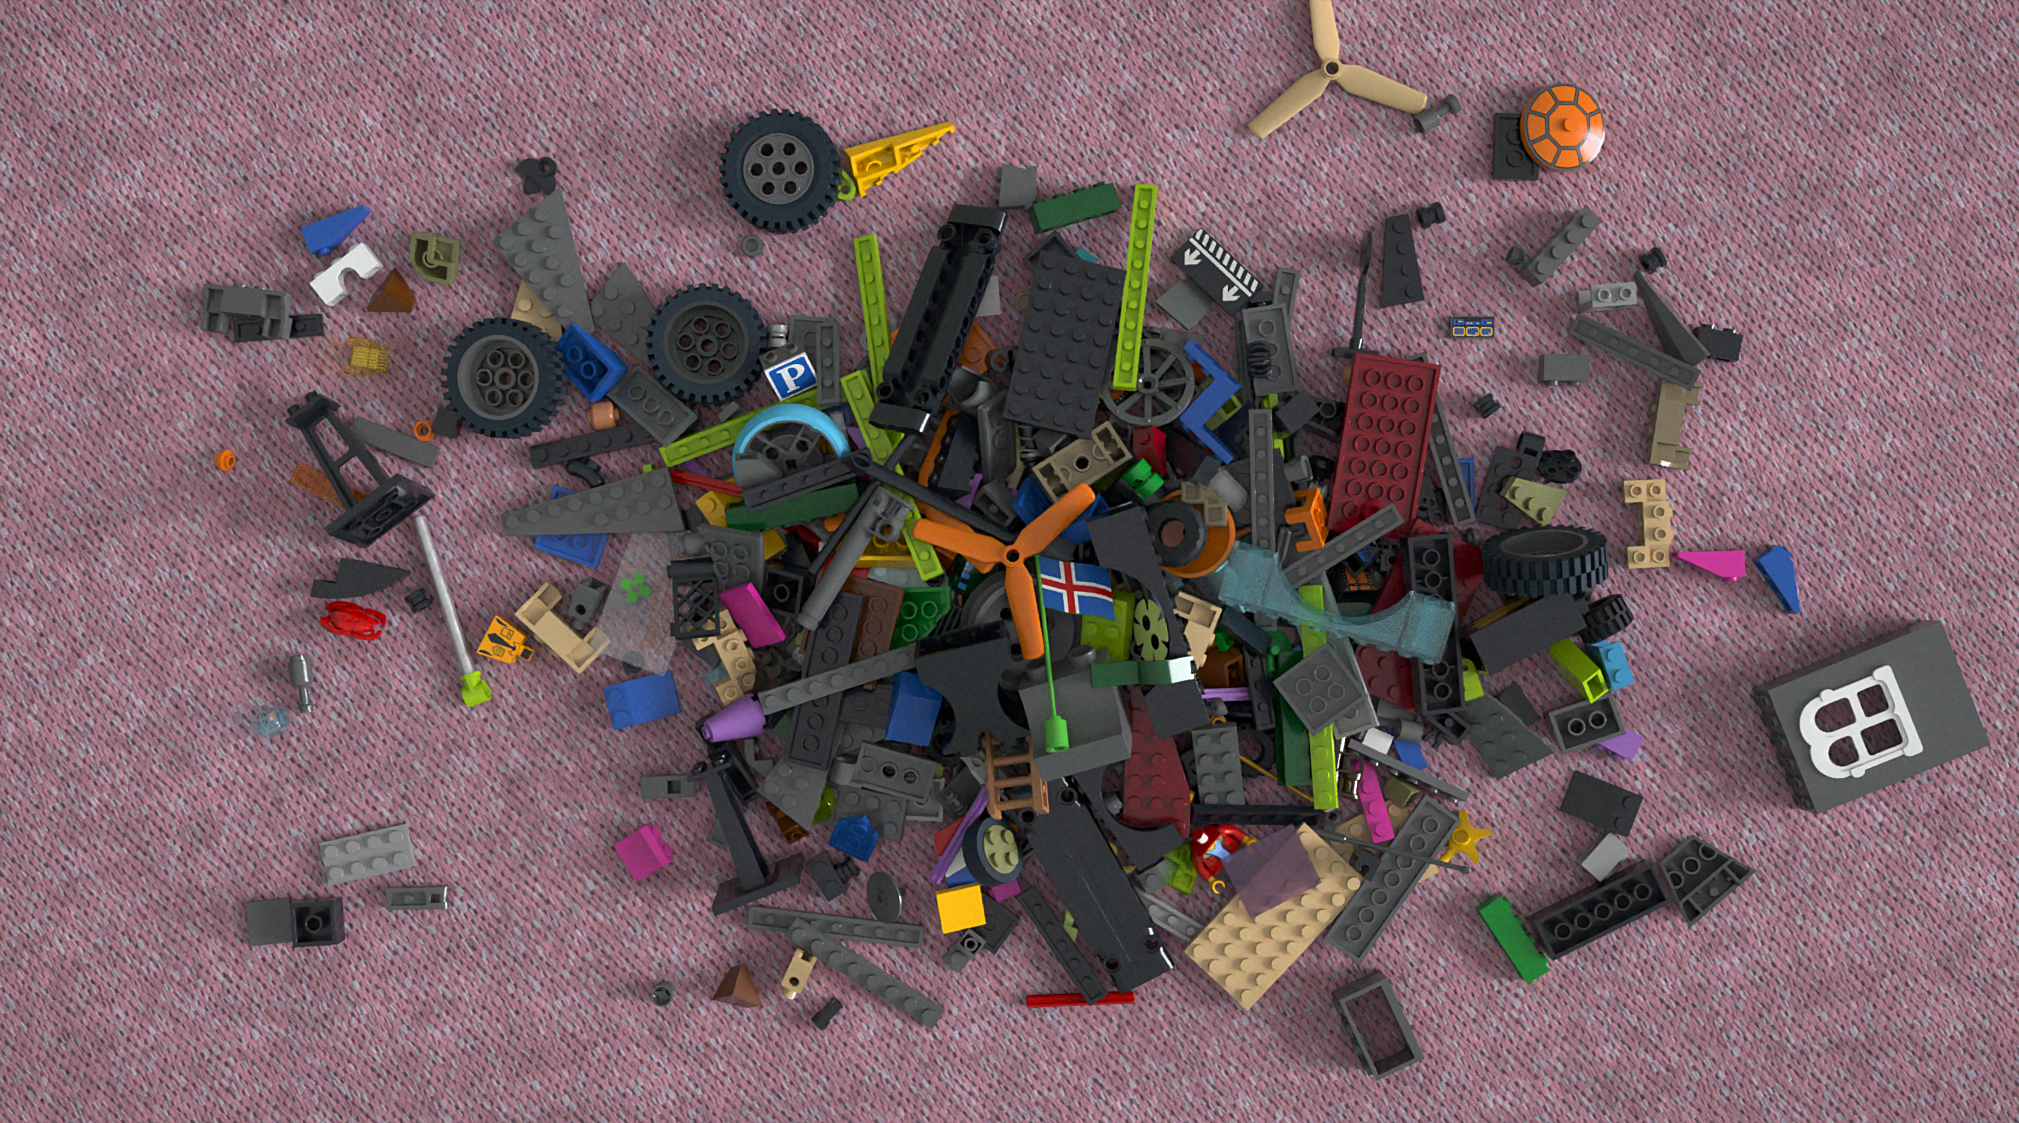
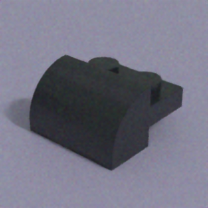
M1133 461L1103 492L1102 497L1112 506L1132 501V503L1137 501L1139 506H1144L1147 513L1153 505L1159 503L1167 489L1161 485L1150 497L1142 501L1134 492L1135 487H1130L1122 479V475L1136 463Z

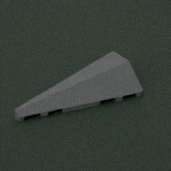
M1637 271L1633 278L1664 353L1693 367L1697 366L1710 353L1685 326L1682 318L1644 275Z

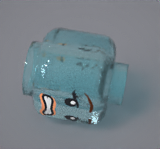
M272 707L259 712L254 722L255 731L268 739L284 734L288 726H290L287 712L278 707Z

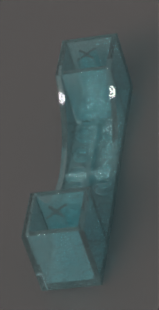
M1235 540L1218 599L1228 606H1235V604L1244 606V610L1257 613V611H1261L1272 619L1285 618L1288 619V623L1300 626L1301 623L1309 625L1311 630L1317 632L1326 630L1332 632L1331 635L1337 638L1344 639L1346 636L1353 638L1354 642L1361 645L1370 643L1376 645V648L1382 651L1389 652V649L1398 651V655L1411 658L1415 656L1421 658V662L1433 665L1434 662L1440 664L1456 613L1455 603L1411 590L1393 606L1371 615L1350 617L1323 611L1306 601L1292 587L1283 571L1279 552Z

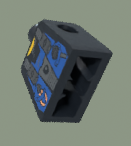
M1378 538L1341 561L1353 578L1358 577L1383 554L1381 540Z

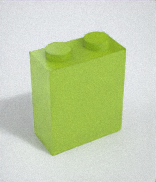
M1567 637L1552 644L1548 649L1557 671L1589 703L1592 704L1609 691L1601 670Z

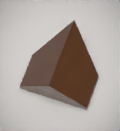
M394 267L372 295L367 306V312H412L416 303V297L396 267Z
M745 964L736 965L729 969L712 1000L746 1008L762 1004Z

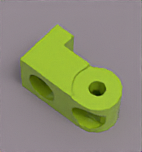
M1464 658L1462 659L1466 702L1480 698L1484 693L1473 662Z

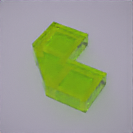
M1182 843L1162 856V858L1176 865L1169 886L1187 896L1191 894L1198 875L1189 856L1191 854L1189 847Z

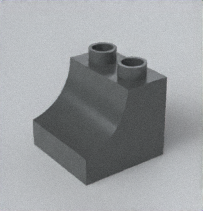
M1081 645L1072 649L1067 655L1068 658L1051 663L1056 716L1066 720L1069 749L1064 752L1049 753L1046 752L1043 722L1047 721L1048 717H1051L1045 657L1032 660L1024 667L1025 671L1021 673L1018 692L1030 728L1033 759L1043 783L1131 758L1133 714L1122 685L1092 688L1090 684L1089 663L1112 661L1108 647L1095 650L1093 645Z

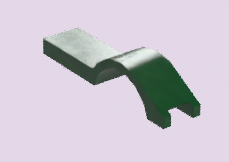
M1182 655L1174 659L1158 661L1134 659L1089 663L1090 684L1092 688L1130 684H1168L1194 679L1190 665L1193 655Z

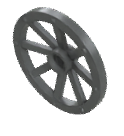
M1141 339L1140 350H1143L1144 373L1142 375L1137 374V392L1120 406L1113 402L1109 394V390H1114L1113 382H1109V379L1115 368L1116 350L1107 360L1101 394L1107 409L1121 422L1139 428L1151 425L1158 427L1176 419L1189 405L1195 388L1194 372L1186 355L1173 344L1159 339ZM1150 349L1170 354L1155 374L1151 373ZM1178 360L1185 371L1186 377L1159 381L1172 364ZM1147 385H1150V386H1151V388H1149V389H1146L1145 387H1146ZM1186 385L1184 394L1178 403L1159 391L1160 389ZM1142 397L1145 398V418L1125 413ZM1152 397L1159 399L1169 406L1171 410L1152 417Z

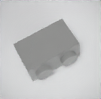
M1604 829L1575 862L1594 879L1601 882L1611 876L1613 873L1612 869L1617 863L1620 864L1627 858L1626 853L1630 849L1610 831Z

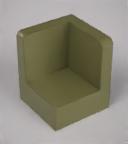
M1401 774L1399 776L1392 775L1382 790V793L1400 809L1412 806L1422 790L1420 786L1407 782V777Z

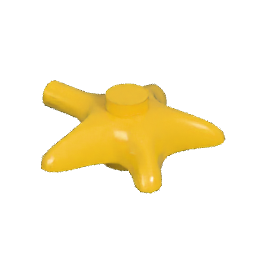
M1461 809L1459 810L1461 822L1448 839V849L1438 860L1448 863L1455 854L1462 852L1473 863H1478L1479 855L1475 843L1481 838L1491 836L1492 832L1489 829L1472 827L1469 824L1466 811Z

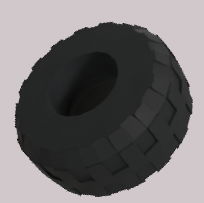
M1165 500L1153 505L1148 510L1147 516L1149 521L1145 522L1146 528L1150 527L1154 534L1156 543L1152 544L1153 549H1158L1163 562L1162 566L1171 568L1186 566L1201 555L1207 543L1208 530L1203 516L1194 506L1181 500ZM1172 521L1182 522L1185 528L1183 541L1173 547L1166 546L1162 540L1164 526Z

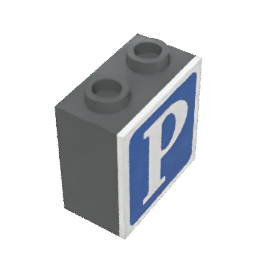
M800 339L788 342L777 349L759 356L764 372L780 402L817 385L816 370Z

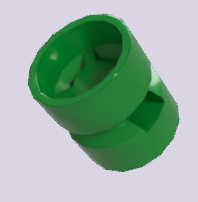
M1144 458L1137 461L1122 475V479L1130 487H1135L1134 492L1142 501L1150 497L1164 483L1163 479L1156 472H1151V466Z

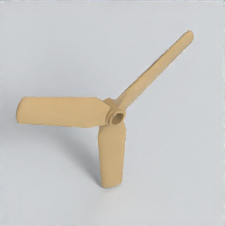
M1309 0L1314 48L1322 65L1320 69L1306 74L1296 81L1248 124V128L1255 137L1263 139L1320 97L1328 83L1333 82L1337 83L1348 93L1414 115L1423 112L1427 103V95L1360 65L1342 64L1338 60L1340 42L1331 0ZM1326 66H1333L1336 69V74H1329L1326 71Z

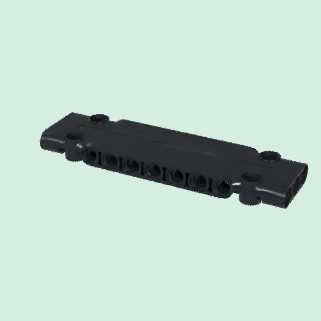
M961 204L953 205L946 224L938 230L937 236L941 242L939 246H933L928 254L882 372L883 382L877 386L875 391L879 400L875 403L868 421L872 426L914 436H925L932 415L936 414L941 407L940 394L945 393L950 385L995 267L994 256L1001 251L1000 238L1009 217L1005 212L993 208Z
M1069 776L1047 781L1049 813L1039 814L1032 807L1017 808L1014 811L1018 816L1019 823L1024 826L1027 839L1093 954L1099 957L1104 971L1108 973L1118 992L1121 994L1126 993L1171 970L1175 963L1163 944L1159 932L1154 928L1155 925L1148 910L1084 798L1081 799L1076 785ZM1030 784L1003 789L1008 800L1030 798L1033 795ZM1064 790H1070L1073 792V794L1068 797L1063 796L1061 793ZM1026 810L1032 811L1034 813L1030 817H1025L1022 815V813ZM1149 938L1156 939V941L1151 944L1145 942ZM1110 958L1117 959V961L1114 963L1107 962V960Z

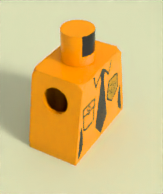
M495 615L476 653L512 664L516 662L518 657L529 662L535 650L525 645L529 635L504 616Z

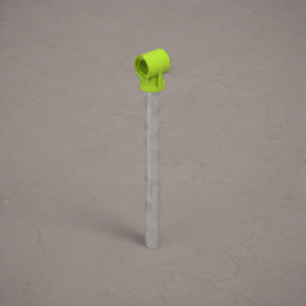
M425 516L414 518L412 523L463 676L459 677L460 681H463L464 684L461 688L463 700L468 707L490 701L491 693L486 681L480 678V675H482L481 670H475Z

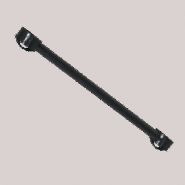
M859 450L854 452L849 460V469L854 474H867L1008 545H1014L1021 531L1016 532L873 461L871 455L865 451ZM854 459H862L866 462L867 467L858 466Z

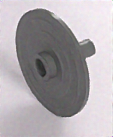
M882 871L873 873L868 879L866 888L870 909L879 921L891 924L900 916L902 908L901 897L906 895V890L904 887L898 888L895 881L887 873Z

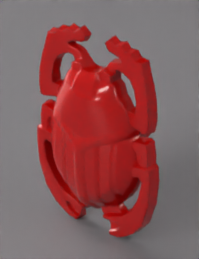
M336 601L328 604L325 610L328 611L329 615L325 617L320 616V624L325 630L337 635H345L360 640L374 641L382 632L378 630L375 633L373 626L378 625L380 622L382 627H385L386 624L384 614L370 608H366L364 612L363 607L346 601ZM370 615H373V616H375L376 618H378V621H376V619H374V618H373L372 616H370Z

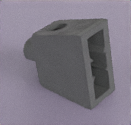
M591 576L578 584L568 610V614L573 616L570 624L571 627L583 630L585 623L596 617L610 585Z

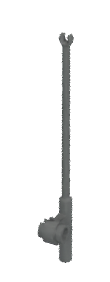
M1336 809L1325 813L1324 829L1309 826L1320 838L1343 844L1346 842L1458 870L1465 874L1470 872L1467 866H1459L1349 838L1344 834L1337 833L1343 818Z

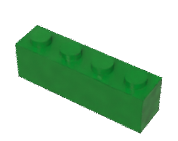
M1496 893L1476 906L1475 909L1521 979L1525 983L1530 984L1550 970L1546 965L1549 961L1542 951L1538 952L1534 947L1537 943L1530 933L1526 934L1522 929L1524 923L1517 914L1514 916L1510 908H1512L1509 900L1505 896L1501 897Z

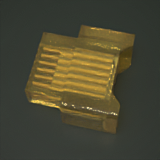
M349 336L348 342L352 346L350 363L344 368V373L371 378L372 373L386 375L390 347L376 345V341L372 339Z

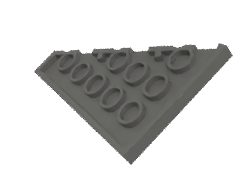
M557 188L491 242L565 330L568 329L571 323H575L592 335L596 332L563 193Z

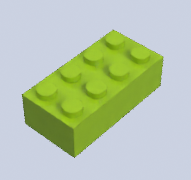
M1111 589L1115 622L1097 616L1082 615L1081 645H1093L1095 650L1108 647L1112 661L1128 660L1133 634L1135 593Z

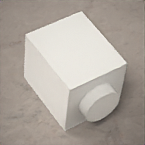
M1376 728L1359 732L1357 740L1360 743L1384 754H1387L1394 736Z

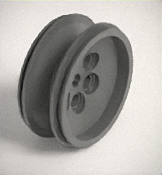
M1003 569L985 578L971 592L961 614L960 627L967 626L968 628L1001 619L1005 620L1011 646L1018 643V648L1011 652V663L1003 671L999 683L1003 689L1018 692L1021 673L1025 671L1024 667L1032 660L1023 658L1005 589L1006 569ZM1029 572L1033 580L1038 615L1041 616L1037 573ZM1003 608H1009L1005 616H1000ZM1045 608L1050 660L1053 663L1068 658L1067 655L1072 649L1081 646L1082 615L1067 614ZM1040 623L1043 638L1042 623Z

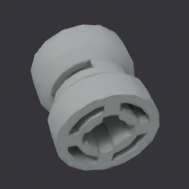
M787 325L766 326L768 349H777L788 343L786 340V334L788 333Z

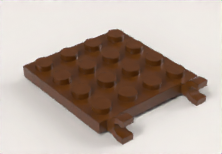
M822 567L817 575L815 586L827 568ZM849 574L840 590L865 596L851 662L891 650L906 589ZM806 627L804 628L798 653L805 656L811 630ZM804 656V660H803V662H802L800 671L803 670V665H804V661H805V656ZM878 679L864 683L863 688L869 690L876 689Z

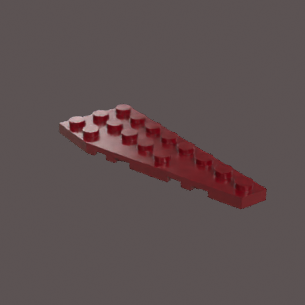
M1127 685L1126 691L1131 694L1128 704L1133 714L1131 758L1125 759L1123 821L1138 826H1150L1171 818L1183 838H1189L1191 792L1174 737L1157 739L1141 691L1143 686Z

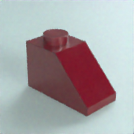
M1153 425L1134 429L1133 451L1137 461L1144 458L1151 466V472H1156L1160 477L1167 476L1166 434Z

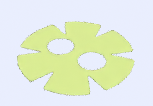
M1144 599L1138 603L1135 609L1134 616L1140 625L1133 624L1137 646L1144 643L1141 655L1146 661H1153V653L1155 661L1165 660L1168 649L1162 641L1168 642L1167 626L1164 618L1158 621L1160 608L1150 599H1148V610ZM1144 615H1147L1150 620L1149 631H1146L1143 627L1142 619ZM1153 634L1159 640V648L1157 650L1151 644V636Z

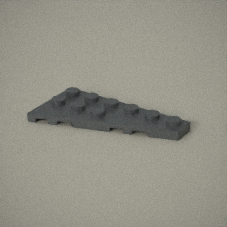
M1482 685L1484 695L1480 698L1466 701V711L1455 712L1457 716L1472 727L1468 734L1497 780L1554 753L1556 750L1551 745L1546 744L1539 734L1531 731L1524 725L1522 720L1497 698L1494 699L1487 693Z
M838 721L827 771L783 761V755L757 789L760 794L807 831H810L815 812H817L818 803L833 766L838 745H840L845 722Z

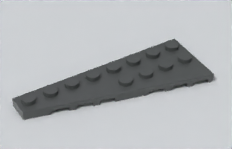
M669 467L500 515L506 536L642 533L686 530Z

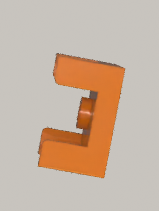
M1319 487L1293 491L1296 501H1306L1303 507L1287 509L1285 512L1286 521L1288 524L1305 522L1311 540L1296 542L1297 551L1302 552L1324 548L1329 530H1327L1325 525L1327 510Z

